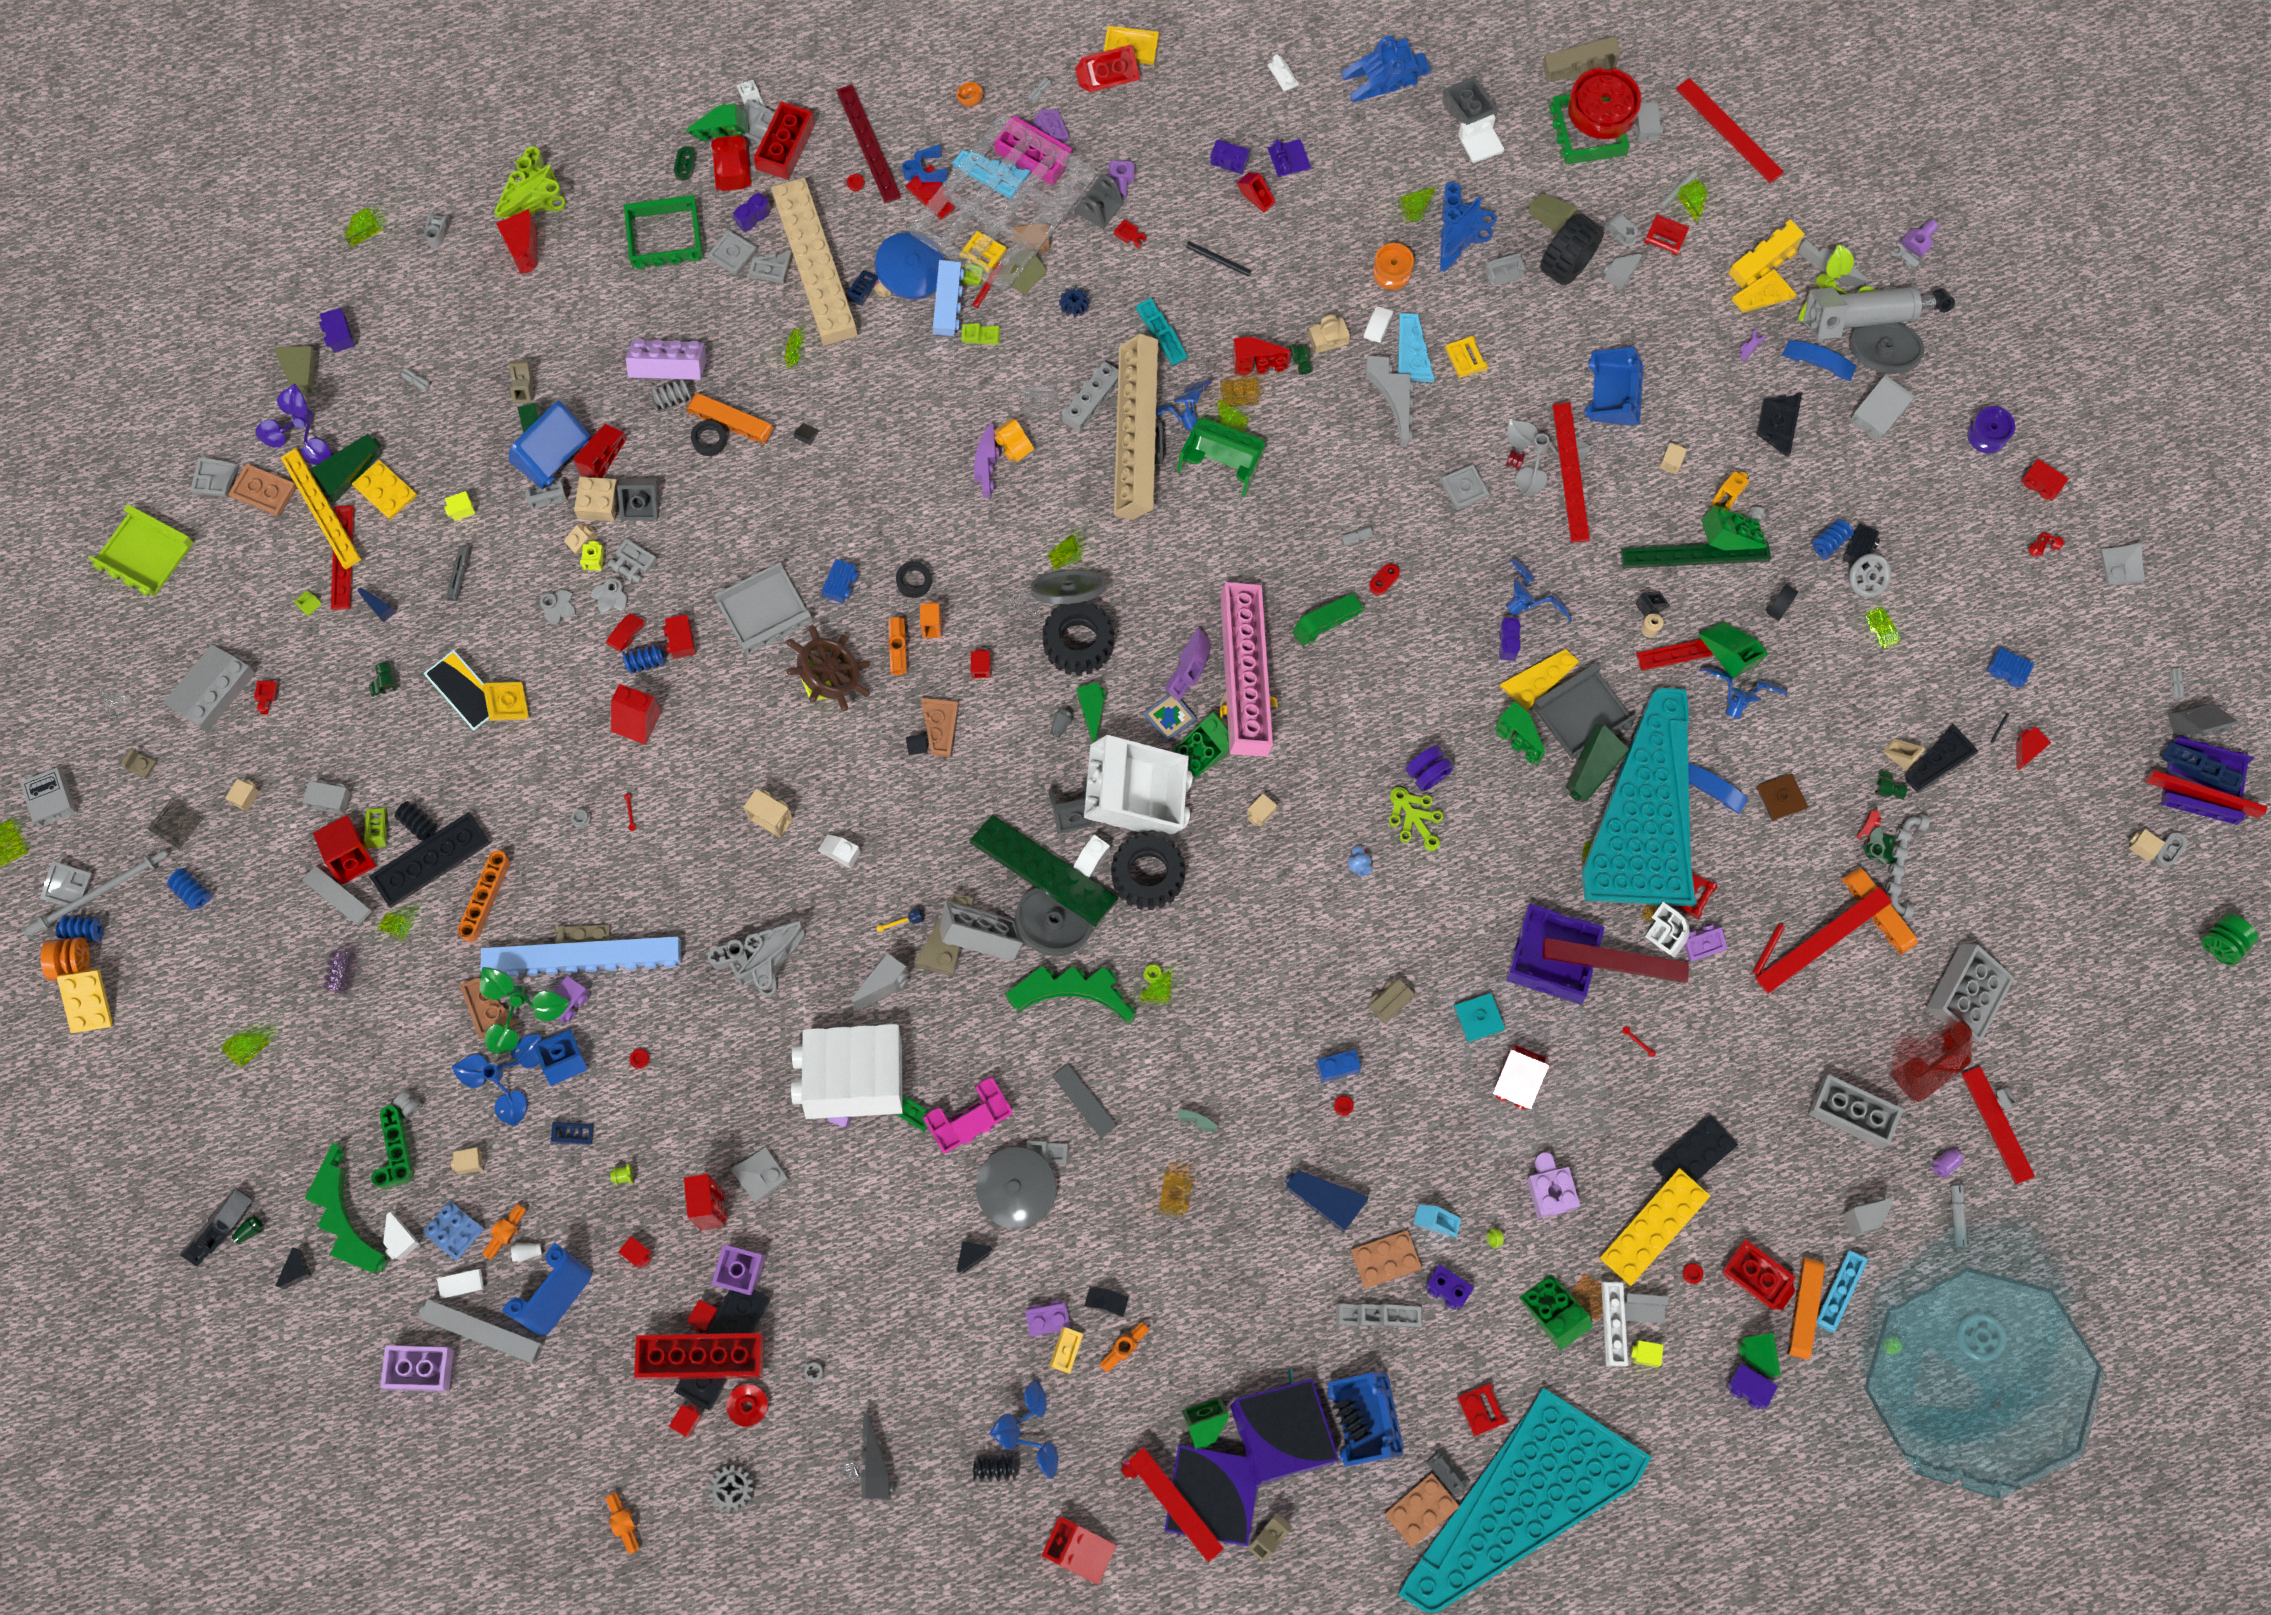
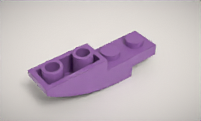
M989 424L984 431L977 447L974 462L975 482L982 481L983 498H991L990 492L994 491L993 480L990 481L989 475H993L992 464H996V458H999V447H995L996 440L994 437L996 435L993 424Z
M1200 629L1195 631L1179 656L1181 663L1164 688L1175 700H1180L1189 686H1195L1205 667L1209 655L1210 640Z

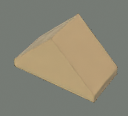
M1893 739L1883 752L1906 771L1922 754L1925 748Z

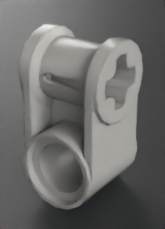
M429 213L424 236L430 247L437 248L442 245L450 224V217L448 215L437 216L434 213Z
M1617 213L1605 223V230H1609L1612 236L1624 246L1629 247L1636 243L1638 228L1623 214Z

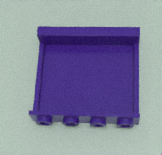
M2177 737L2172 741V743L2207 754V759L2227 765L2226 769L2243 774L2245 778L2238 794H2234L2202 781L2167 763L2166 774L2243 798L2248 763L2254 757L2248 756L2244 752L2229 751L2225 747L2210 746L2206 742L2191 741L2187 737ZM2163 788L2161 805L2235 825L2244 820L2245 812L2214 805Z

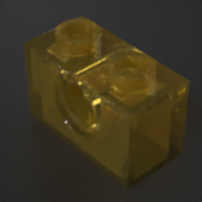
M1257 377L1221 381L1220 397L1222 408L1258 404L1259 389Z
M1165 1171L1158 1210L1159 1214L1182 1217L1183 1212L1187 1213L1189 1201L1185 1200L1186 1193H1190L1192 1181L1188 1180L1189 1175ZM1178 1190L1181 1193V1197L1173 1199L1170 1196V1192Z

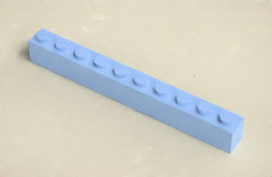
M679 937L481 948V971L483 967L494 968L506 973L510 977H517L519 973L536 976L538 972H546L549 975L558 974V971H566V973L570 974L577 973L578 970L597 972V969L605 968L606 971H616L619 967H625L626 970H635L637 966H644L646 969H654L656 965L673 968L676 967V964H681V940Z

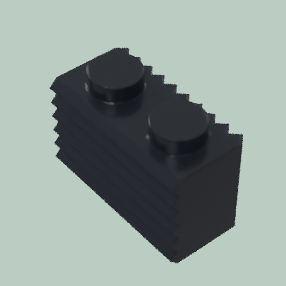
M1858 524L1843 561L1853 565L1860 557L1872 554L1873 549H1877L1881 539L1878 538L1880 532L1868 526ZM1868 562L1862 565L1863 569L1868 564Z

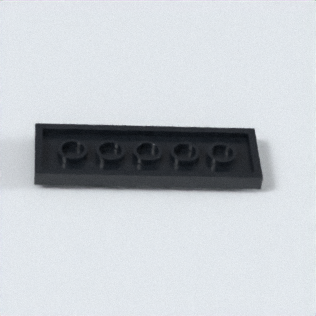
M468 812L369 877L387 905L392 908L491 843L471 813Z
M729 1290L705 1334L754 1333L771 1298L756 1290L753 1291L752 1295ZM684 1379L679 1381L674 1392L711 1411L728 1379Z

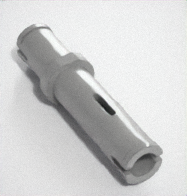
M1950 1186L1954 1248H1968L1965 1216L1967 1204L1964 1201V1186Z

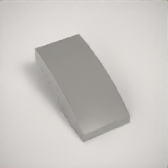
M1027 1141L1026 1148L1040 1154L1049 1164L1068 1165L1069 1144Z

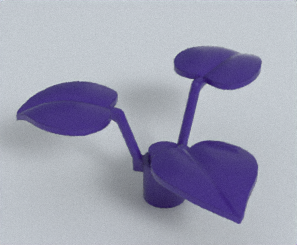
M292 384L278 395L277 403L284 413L292 414V417H294L293 421L280 429L277 421L267 419L256 427L255 433L264 444L280 448L286 442L284 431L293 425L297 428H306L304 444L306 446L302 448L301 452L309 463L317 465L332 456V452L327 443L320 438H311L308 441L309 429L311 427L309 423L313 420V414L308 410L307 403L296 384Z

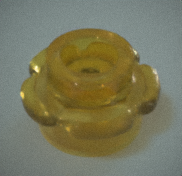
M1647 904L1642 911L1641 917L1646 922L1654 921L1652 916L1657 911V906Z

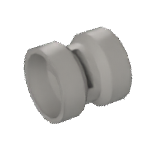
M408 1090L400 1093L393 1101V1105L397 1109H401L402 1114L406 1118L412 1117L422 1107L418 1100L412 1098L413 1095Z

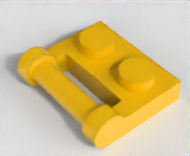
M976 231L961 251L960 258L983 268L985 273L990 275L997 263L1007 252V248ZM973 250L974 252L990 260V262L986 263L983 260L977 258L976 256L970 254V252Z
M1474 336L1445 345L1446 353L1459 379L1489 368L1479 352ZM1466 346H1467V347L1469 346V348H1470V350H1471V352H1472V354H1473V356H1474V358H1475V360H1476V362H1477L1476 365H1474V363H1473V361H1472V359H1471V357H1470V355H1469V353H1468V351H1467V349H1466Z

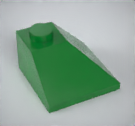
M1773 1333L1740 1339L1737 1349L1739 1356H1743L1744 1362L1766 1379H1772L1781 1375Z
M1221 1397L1181 1410L1195 1449L1206 1448L1211 1443L1216 1442L1229 1418L1228 1411Z

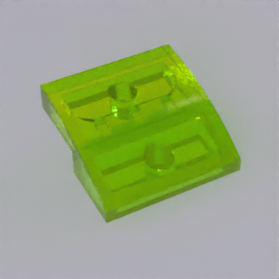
M11 818L0 824V868L28 854L27 848Z

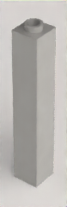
M428 1299L419 1310L420 1320L534 1365L544 1346Z

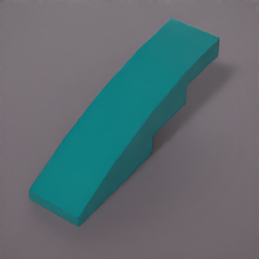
M1152 298L1136 305L1135 309L1152 337L1158 339V346L1171 366L1187 359L1188 356L1175 332L1167 324L1163 314L1158 311Z

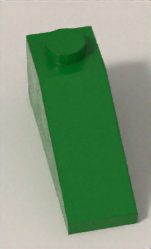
M1098 682L1076 688L1077 697L1092 744L1097 741L1104 699L1106 698L1104 688H1100Z

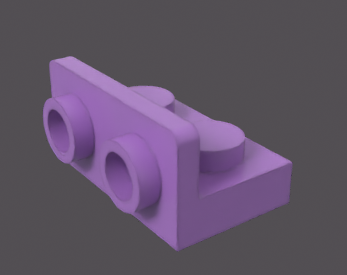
M1039 110L1033 121L1035 128L1060 142H1067L1070 137L1058 110Z
M1708 923L1703 925L1701 929L1690 930L1689 938L1685 944L1689 961L1692 962L1727 949L1722 927L1714 923Z
M1061 1301L1050 1302V1306L1041 1307V1304L1029 1306V1310L1025 1312L1030 1337L1060 1332L1062 1327L1070 1329L1066 1303L1062 1304Z

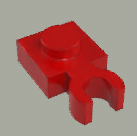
M1125 219L1114 230V236L1127 244L1132 241L1136 248H1141V243L1138 240L1146 242V235L1138 233V228Z

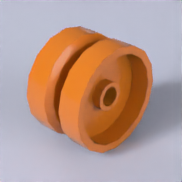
M1389 243L1379 248L1373 267V277L1379 286L1389 290H1396L1407 285L1411 278L1414 264L1413 254L1408 247L1399 243Z

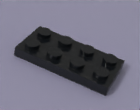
M1709 1115L1657 1160L1652 1167L1665 1182L1679 1168L1696 1182L1737 1147L1738 1144L1715 1118Z

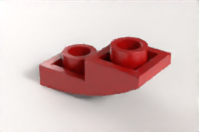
M629 613L612 631L606 644L622 652L633 642V635L645 626L644 620Z

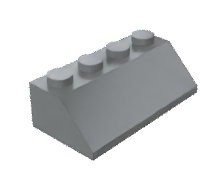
M945 901L939 929L942 942L948 945L960 946L966 950L978 951L984 955H993L1003 960H1014L1023 944L1016 930L1015 919Z

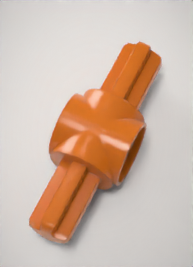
M517 1204L506 1220L499 1219L494 1224L490 1232L493 1238L482 1252L486 1258L493 1259L503 1244L509 1245L514 1234H518L516 1225L526 1213L524 1207Z
M1141 1322L1128 1335L1125 1333L1111 1347L1112 1352L1100 1363V1367L1108 1373L1120 1360L1125 1361L1138 1347L1137 1343L1149 1332V1328ZM1122 1342H1127L1131 1347L1126 1353L1121 1352L1118 1348Z
M616 1492L609 1494L606 1497V1501L612 1514L609 1519L610 1527L616 1537L622 1538L627 1553H635L639 1550V1545L633 1533L636 1523L633 1524L630 1510L623 1509L618 1494Z

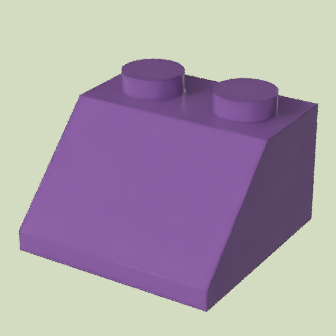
M723 1244L711 1285L752 1295L761 1277L766 1256Z

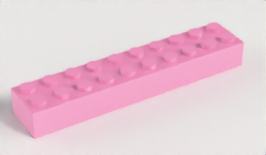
M1225 582L1220 599L1230 754L1267 757L1272 748L1273 740L1262 585Z

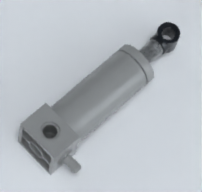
M1833 287L1809 290L1803 322L1817 338L1816 342L1823 343L1824 339L1842 337V332L1845 328L1916 321L1920 317L1922 309H1938L1940 312L1946 313L1953 309L1955 299L1944 288H1939L1927 296H1921L1916 287L1841 295Z

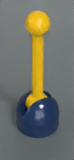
M919 907L914 908L909 912L908 917L886 925H878L876 929L878 932H883L886 928L906 921L919 924L923 922Z

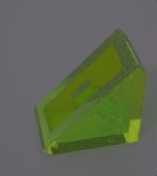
M1074 534L1068 536L1047 554L1054 570L1081 560V550Z
M385 913L376 930L404 941L412 923L404 916Z
M1167 971L1140 994L1139 1001L1141 1003L1169 1005L1171 973Z

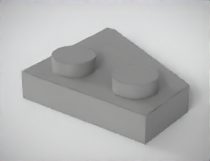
M787 250L785 254L775 255L774 253L766 257L753 258L748 273L749 277L784 284L792 251Z

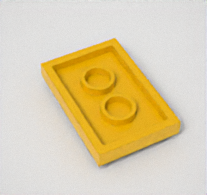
M1108 26L1104 51L1132 44L1136 63L1154 65L1159 32Z
M380 460L352 483V486L389 520L417 497V494Z
M100 968L57 976L71 1033L107 1028L113 1025Z

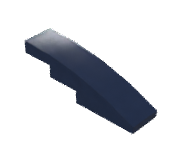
M2169 742L2162 757L2164 761L2202 781L2238 794L2245 775L2226 769L2227 765L2207 759V754Z

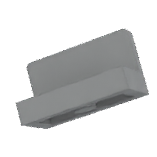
M1627 1293L1624 1295L1625 1321L1665 1323V1307L1668 1305V1296Z

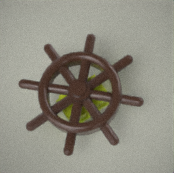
M811 625L809 632L813 640L809 641L804 647L792 639L787 640V645L799 654L797 657V667L788 668L786 672L788 675H800L810 702L828 698L837 699L841 710L847 711L848 705L845 696L853 689L864 697L870 695L869 690L858 684L859 669H866L870 664L868 661H856L852 653L844 646L847 641L846 635H841L838 642L828 638H820L816 627ZM817 650L820 657L816 656L811 651ZM826 651L832 653L830 657L827 656ZM847 670L848 676H846L840 671ZM837 679H839L840 681H842V682L845 683L846 685L843 686V687H840V685H839Z

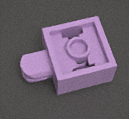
M1541 1153L1534 1162L1538 1174L1527 1179L1537 1218L1540 1219L1577 1210L1580 1207L1569 1167L1557 1170L1552 1154Z

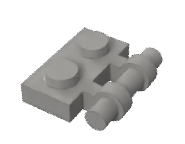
M625 539L615 552L616 556L619 557L618 561L616 562L611 559L608 565L613 568V571L627 576L626 578L629 581H635L640 584L643 578L638 573L642 571L647 574L657 561V558L628 539ZM626 563H629L633 567L631 568V570H629L628 568L624 567V565Z

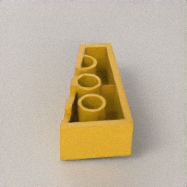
M1791 219L1785 223L1786 226L1783 230L1777 229L1767 242L1763 240L1753 251L1754 253L1752 251L1748 252L1732 265L1728 274L1742 289L1756 282L1760 276L1763 277L1768 274L1773 267H1780L1786 258L1792 259L1797 254V249L1804 237V233Z

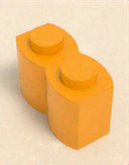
M1010 418L994 430L996 435L994 438L1000 446L1003 445L1005 449L1004 454L1008 460L1018 462L1034 450L1016 419Z

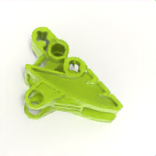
M530 146L526 148L523 155L516 160L515 164L518 171L510 174L503 190L504 192L494 211L495 217L500 219L503 217L508 218L526 209H529L533 216L539 210L559 212L565 208L566 202L559 195L560 187L551 165L542 168L544 161L537 147ZM521 178V181L515 182V179ZM554 201H562L560 206H553Z

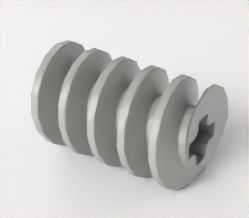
M680 379V385L674 381L672 388L669 384H666V390L659 386V392L652 388V394H650L656 411H658L659 405L662 409H665L666 403L672 407V401L679 405L680 398L684 403L686 402V396L690 398L687 386L682 379Z

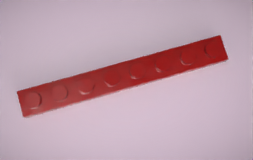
M1571 402L1552 404L1571 543L1588 542L1590 537Z

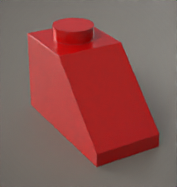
M1248 172L1236 183L1243 196L1263 213L1276 203L1260 173Z
M2036 726L2030 731L2025 729L2019 735L2021 739L2016 743V768L2021 770L2052 743Z

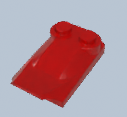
M1132 44L1081 57L1080 62L1075 67L1079 86L1090 93L1140 80Z
M727 136L714 139L711 147L716 190L723 192L751 187L747 139L742 136Z
M1746 1239L1737 1246L1721 1271L1727 1280L1735 1282L1771 1310L1783 1311L1795 1293L1794 1279L1796 1277Z

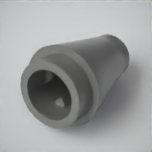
M1063 709L1055 712L1050 734L1060 738L1072 722L1071 718L1073 715Z

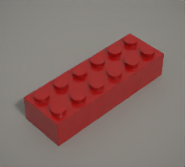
M761 1333L636 1335L634 1378L637 1380L763 1378L764 1335Z

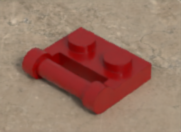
M1656 214L1644 243L1648 245L1650 243L1677 256L1690 227ZM1653 235H1658L1677 244L1676 246H1674L1672 244L1654 238Z
M1692 873L1694 894L1696 895L1700 885L1705 890L1695 908L1690 906L1675 907L1696 919H1700L1703 915L1702 910L1712 892H1715L1718 886Z
M1491 1383L1457 1397L1474 1437L1508 1423L1492 1391L1494 1388ZM1485 1393L1496 1421H1490L1479 1396L1480 1394Z

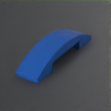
M1788 340L1782 356L1797 362L1803 360L1832 371L1834 376L1847 381H1851L1856 365L1840 354L1802 341Z
M1688 763L1689 784L1722 802V805L1740 814L1748 800L1743 793L1717 775Z

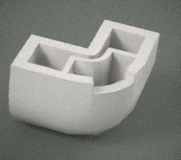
M1662 902L1652 916L1656 922L1645 937L1676 958L1687 943L1690 928L1687 920L1679 912Z

